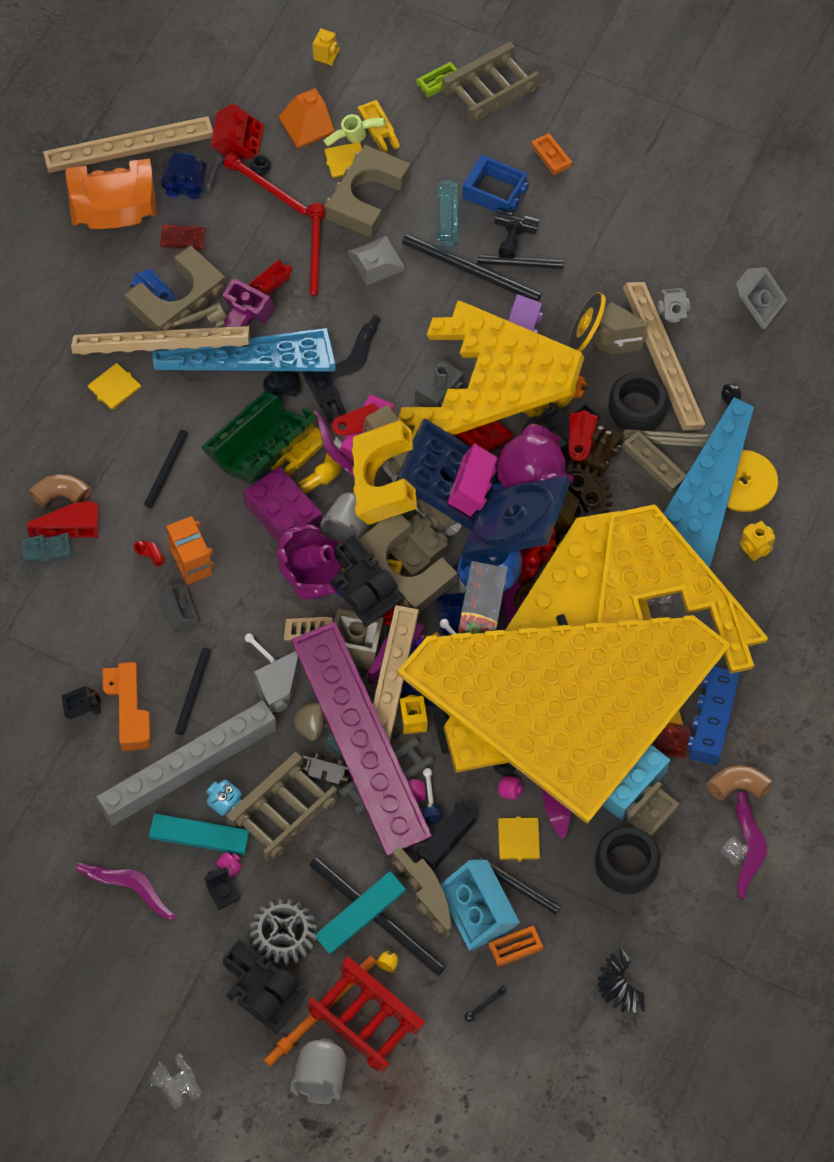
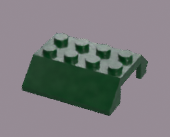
M263 392L201 448L225 473L252 484L270 467H273L280 458L290 452L298 442L306 438L316 427L319 418L313 410L306 407L302 409L306 418L286 411L278 396Z

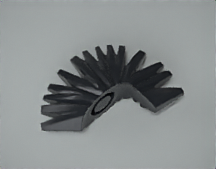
M619 948L621 961L613 954H610L612 961L609 958H606V961L612 970L604 967L600 968V971L609 976L598 977V981H602L598 983V987L603 986L599 989V992L606 991L601 996L602 998L607 997L605 999L607 1003L617 997L613 1005L615 1009L622 1003V1012L627 1008V1013H630L632 1008L633 1014L637 1013L638 1005L641 1011L645 1012L644 993L636 990L623 978V973L631 963V959L622 948Z

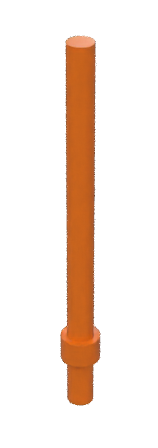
M369 956L360 967L368 972L376 964V960ZM349 983L347 987L340 993V995L333 1001V1003L327 1008V1010H329L345 993H347L355 985V983ZM311 1015L305 1018L287 1037H282L276 1043L277 1047L264 1059V1062L271 1067L283 1054L287 1055L294 1048L293 1044L317 1020Z

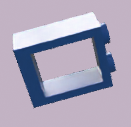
M481 154L463 184L462 198L494 212H497L498 208L515 211L519 205L521 194L525 195L529 187L527 173ZM485 175L515 186L508 201L478 189Z

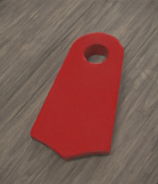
M372 403L334 419L332 429L334 433L340 436L364 432L363 423L365 417L379 409ZM343 424L346 426V429L341 430L338 426Z
M586 410L570 414L569 455L575 461H583L589 456L591 440L598 420V416L590 414ZM581 447L583 451L576 453L575 449Z

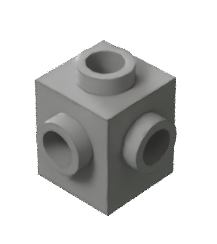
M682 288L660 290L661 301L657 302L658 313L668 322H680L681 318H687V311H690L689 298H686V292Z

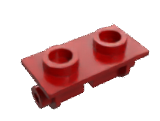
M278 259L248 285L266 295H270L291 277L292 268L289 265L284 266L281 260Z

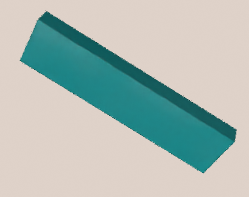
M154 814L149 839L245 856L250 832L246 829Z
M389 871L316 933L317 940L330 955L334 954L407 890Z

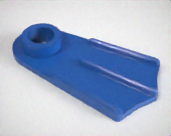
M151 268L143 272H137L135 278L130 283L134 288L141 282L159 299H162L161 297L168 296L167 299L162 300L175 301L174 294Z

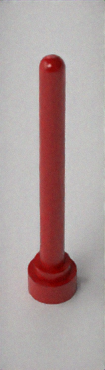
M231 152L227 155L223 163L224 167L230 171L241 172L304 216L308 214L307 207L245 166L241 157L236 153Z
M312 203L308 206V217L312 221L311 296L318 294L320 221L325 217L324 205L320 203Z

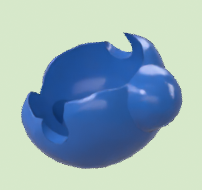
M520 550L470 560H466L462 555L457 567L458 575L465 587L467 586L471 561L507 568L503 590L505 592L520 577L522 554Z

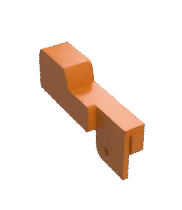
M126 662L118 663L119 668H103L104 693L107 695H119V742L121 750L131 751L149 748L151 746V721L148 711L138 710L137 664Z

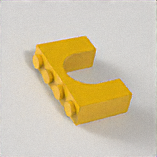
M401 420L353 437L355 513L358 518H361L368 525L417 509L416 489L405 479L380 487H375L374 485L376 472L386 460L413 450L412 430Z

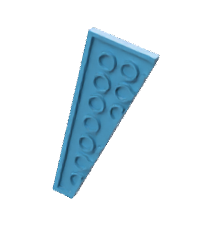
M327 328L253 337L249 339V345L241 347L222 346L220 348L200 347L198 349L178 348L176 350L160 349L152 351L154 370L336 371Z
M735 397L664 512L665 517L709 568L754 409L753 406Z

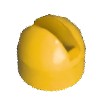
M385 951L379 956L376 963L381 969L393 973L398 965V957L395 953L391 954L390 951Z

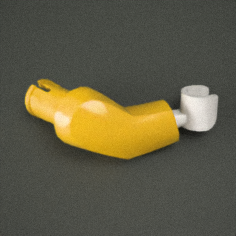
M336 437L334 444L340 451L342 442ZM326 453L324 463L316 466L314 473L298 482L300 488L305 494H308L321 484L328 485L341 473L342 466Z

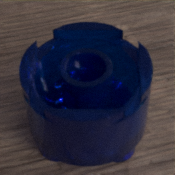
M174 153L171 158L167 156L161 178V186L166 190V195L170 197L187 195L190 199H198L203 192L207 164L202 159L200 163L195 160L196 156L187 153Z

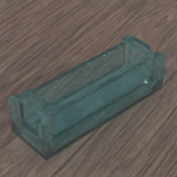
M440 180V186L436 187V196H440V230L436 231V239L440 240V246H457V181Z

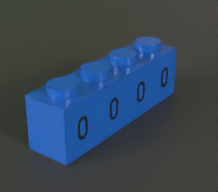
M714 666L710 674L704 678L702 687L706 688L705 695L700 694L697 708H701L700 716L695 715L692 728L696 729L695 736L690 735L687 746V750H691L689 759L718 766L740 675L739 672L730 674L729 670Z

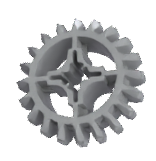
M279 898L277 901L278 905L274 906L273 902L269 901V909L261 906V914H255L254 920L256 922L250 924V929L253 930L250 932V939L254 940L252 946L253 948H258L257 953L260 956L266 954L265 961L267 962L274 958L276 965L280 963V960H284V964L289 965V959L292 958L297 963L299 961L298 955L306 957L307 952L305 949L312 950L313 944L311 942L316 941V934L314 932L317 931V926L312 924L314 916H308V908L301 910L300 902L292 906L291 899H288L287 904H283L282 899ZM281 916H287V917H289V918H287V919H280L279 917H281ZM270 923L273 931L270 934V938L265 940L263 931L266 925ZM301 924L304 932L301 939L297 941L294 932L297 930V926ZM286 929L288 934L283 935V932L279 934V930ZM284 944V945H287L288 947H286V948H279V947H277V946Z

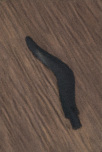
M374 315L369 323L364 324L349 357L335 364L336 371H328L331 378L353 373L364 366L368 356L370 341L377 331V325L381 321L378 316Z

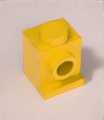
M320 28L313 42V60L333 65L340 52L336 42V33Z
M408 695L400 699L403 734L427 732L428 721L424 696Z

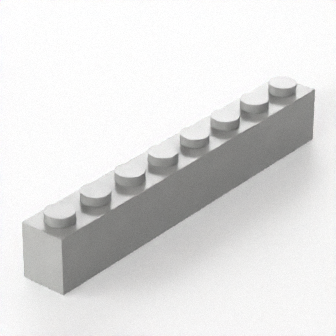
M263 700L96 796L101 812L112 827L276 731L275 717Z

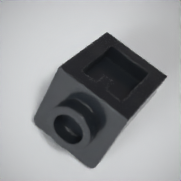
M87 686L61 695L64 715L68 719L87 712H92L96 715L101 713L100 695Z
M227 867L222 869L215 868L204 877L205 886L218 910L240 900Z

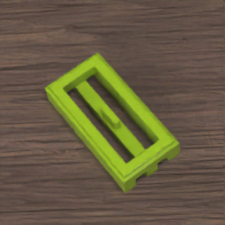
M449 62L416 79V84L418 87L421 86L422 92H425L428 98L442 91V78L456 71L457 68L452 62Z

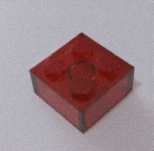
M668 723L658 736L656 749L665 756L686 759L690 726Z

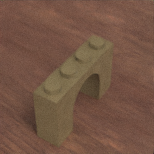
M364 145L362 150L356 153L352 166L347 167L343 180L336 184L333 196L326 200L324 205L326 219L372 238L381 224L382 210L359 201L352 194L354 189L363 183L377 182L401 192L410 177V163Z
M191 245L174 257L175 270L193 286L192 291L185 298L178 301L159 299L141 282L124 294L126 307L151 331L175 330L177 327L173 325L175 321L204 309L211 300L221 296L226 290L225 276Z
M400 514L382 520L358 540L369 554H373L370 562L372 563L377 560L380 568L387 570L395 579L398 586L397 589L404 597L403 601L400 602L401 606L418 609L420 613L458 582V573L443 557L417 576L405 577L391 570L387 563L390 552L412 534L411 524Z

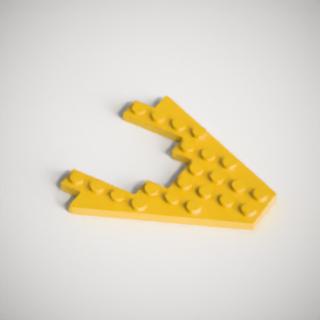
M654 504L611 513L596 623L604 622V624L626 620L644 621L639 601L681 593L687 614L709 609L717 634L731 644L724 654L729 673L752 669L754 663L748 646L766 643L768 640L767 636L659 508Z

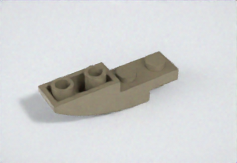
M399 846L392 852L391 864L397 873H403L408 879L407 883L410 888L417 892L415 907L422 916L426 915L432 921L430 924L435 932L438 934L442 933L447 939L451 934L450 913L444 891L437 877L424 859L415 864Z

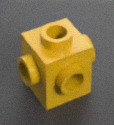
M762 520L755 525L752 523L743 530L740 546L754 562L760 557L768 555L773 550L775 534Z

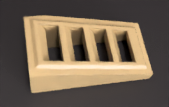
M332 617L286 619L284 642H291V639L303 635L301 634V627H306L305 633H308L311 628L318 629L332 623ZM292 626L297 627L296 635H291Z

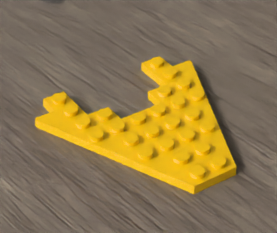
M457 301L452 317H432L427 337L429 340H464L460 350L461 356L463 358H478L468 389H447L442 407H402L398 419L413 431L412 439H414L420 423L425 418L452 436L573 395L584 356L578 350L465 302Z

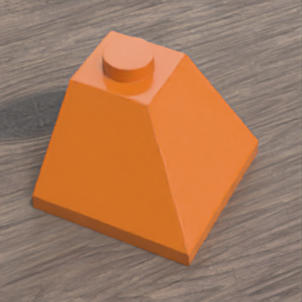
M316 88L297 95L278 116L279 121L297 149L330 136L335 132L325 102Z

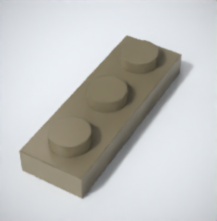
M639 430L621 446L670 493L687 476Z

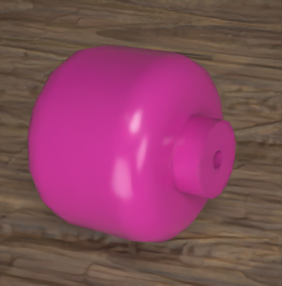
M504 776L499 781L498 792L502 798L516 800L519 794H523L524 786L520 778Z
M418 779L408 780L407 782L417 804L419 801H424L426 799L425 783Z
M224 852L216 861V868L222 869L227 867L229 876L232 878L242 869V864L239 862L241 858L236 853Z

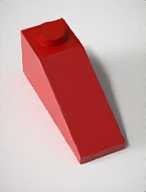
M91 501L73 503L27 522L29 537L99 538L100 511L98 503Z

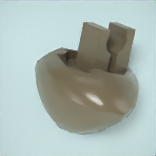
M317 701L305 703L294 715L296 730L310 741H315L322 734L323 727L329 728L321 706Z

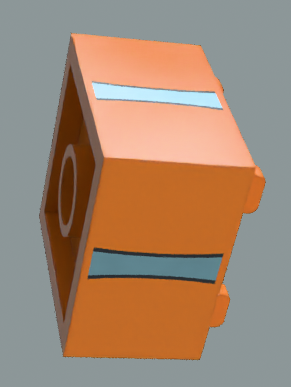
M192 516L166 526L169 549L186 585L211 576L212 568L215 567L210 559L213 550L212 548H207L198 530L200 523L199 521H194Z

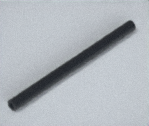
M405 234L402 244L503 289L537 302L541 298L542 294L418 238Z
M318 856L310 863V866L352 903L362 895ZM383 912L373 919L374 922L437 976L445 970L446 966Z

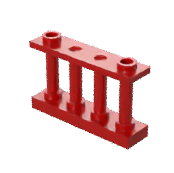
M348 956L340 967L342 977L319 1003L311 997L307 1004L308 1012L317 1021H324L367 1058L366 1062L371 1068L376 1071L381 1070L384 1073L389 1066V1063L385 1060L387 1055L407 1032L417 1035L423 1028L425 1021ZM354 982L361 988V994L337 1019L327 1008L349 983L353 984ZM374 999L380 1004V1010L364 1029L356 1035L346 1025L368 1000ZM387 1016H394L400 1021V1026L377 1052L374 1051L365 1042Z

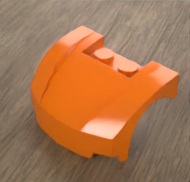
M150 159L129 161L130 169L116 168L109 172L97 170L91 174L87 173V166L65 168L72 225L76 226L78 223L88 224L90 229L119 228L139 224L142 221V217L148 215L156 217L157 207Z

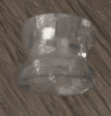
M734 835L721 848L719 854L723 857H728L730 863L736 866L748 854L750 848L747 845H742L739 842V838Z

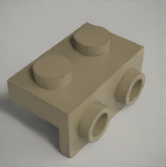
M659 781L654 786L649 785L641 795L643 798L638 803L633 802L626 811L628 814L626 824L647 832L650 837L655 835L680 805L661 790L662 784Z

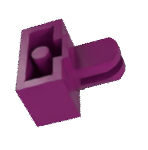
M235 278L232 279L222 295L228 306L232 308L228 317L224 320L225 327L247 326L251 319L265 324L276 307L270 296Z

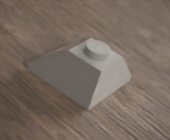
M387 236L348 251L350 259L366 286L405 270L404 264Z
M766 267L747 269L736 283L740 298L762 329H766L788 300Z
M296 651L254 671L256 693L260 700L264 701L271 713L281 712L291 703L300 676L299 658Z

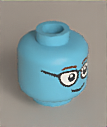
M223 780L219 784L215 781L206 791L209 795L207 805L221 816L227 815L242 801L240 799L241 791L228 780Z

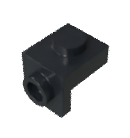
M272 371L265 377L263 388L265 392L273 395L280 393L296 397L300 393L298 374L288 371Z

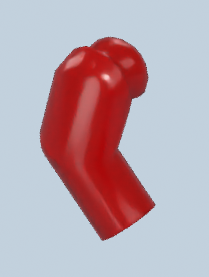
M137 541L134 543V551L138 555L150 557L156 567L162 566L165 563V559L155 543L148 541Z

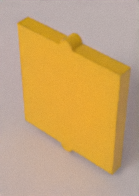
M360 142L324 149L327 158L326 165L329 166L332 178L344 176L347 167L352 166L356 153L362 150Z
M118 363L87 385L88 389L97 396L98 401H102L111 410L115 409L141 388V385L131 376V373H127Z
M516 816V818H498L500 860L517 859V861L521 862L522 859H540L538 818H521L520 816Z

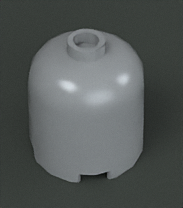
M354 492L344 493L335 500L320 523L319 528L322 535L326 533L328 537L343 542L353 534L359 539L369 531L371 525L366 524L355 513L356 496Z
M328 1038L308 1042L302 1047L298 1056L290 1085L292 1093L298 1096L300 1092L308 1096V1102L317 1104H331L332 1099L339 1101L346 1070L345 1052Z

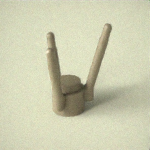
M218 302L205 310L175 321L173 325L177 326L186 322L190 324L207 316L211 324L216 323L213 328H220L226 325L223 320L228 316Z

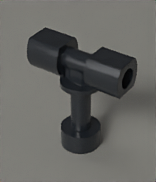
M498 208L494 224L506 227L507 232H509L506 241L500 244L499 255L515 257L517 247L514 244L516 236L522 234V232L536 235L540 219L525 215L524 219L512 216L513 211Z

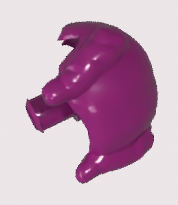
M529 424L522 434L509 441L496 461L498 467L497 476L503 488L567 475L571 485L574 482V477L565 472V460L558 444L560 437L541 425Z
M304 525L286 530L279 539L276 552L278 568L282 576L293 586L296 595L302 600L317 599L337 593L336 587L333 588L330 581L342 569V566L335 558L334 552L335 547L342 542L325 537L320 533V529L314 525Z

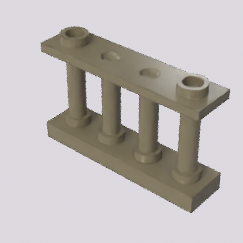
M511 42L500 46L442 78V92L445 96L457 93L469 107L468 122L470 124L477 120H482L486 115L538 88L539 73L536 71L529 76L526 75L514 61L515 46ZM507 65L520 81L510 85L497 69ZM490 74L503 90L493 94L480 78ZM474 84L486 99L477 104L463 87Z
M297 752L292 754L226 815L229 827L237 828L244 826L266 847L263 853L264 860L267 863L272 858H278L288 843L325 809L327 811L330 810L337 801V789L334 786L325 793L302 772L303 759ZM291 778H296L318 799L309 809L285 788V784ZM272 795H280L301 816L290 825L268 804V799ZM256 810H261L284 831L274 841L250 820L251 815Z

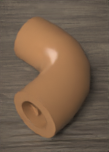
M57 474L47 476L37 482L28 490V494L38 506L44 508L56 497H66L73 503L87 501L92 494V489L72 475Z
M736 765L726 767L716 773L706 783V787L710 794L718 800H724L732 791L737 789L746 790L760 800L772 788L774 781L753 767Z

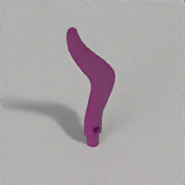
M313 410L319 418L318 425L326 452L355 479L353 474L354 465L336 448L325 421L316 410Z
M746 792L737 793L738 805H736V812L748 845V854L739 875L737 890L739 898L744 899L750 880L766 856L767 845L753 819L751 805L747 802Z
M81 862L77 864L76 872L87 875L86 878L106 884L129 887L135 890L157 914L169 920L175 919V915L164 906L147 877L141 872L131 869H105L93 864L89 866Z

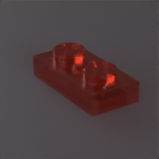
M162 225L160 247L186 249L191 245L194 249L204 250L205 227Z

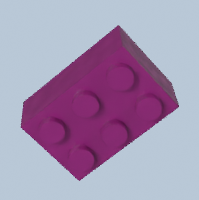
M278 467L243 491L245 506L277 542H279L284 532L290 528H298L304 525H314L318 528L320 526L322 512L281 467Z

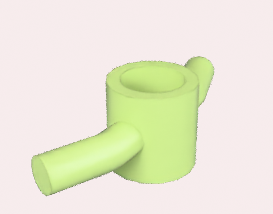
M347 115L341 122L342 129L335 131L323 142L329 147L345 136L351 143L361 142L366 137L367 128L385 126L386 120L385 118H370L361 121L357 115Z

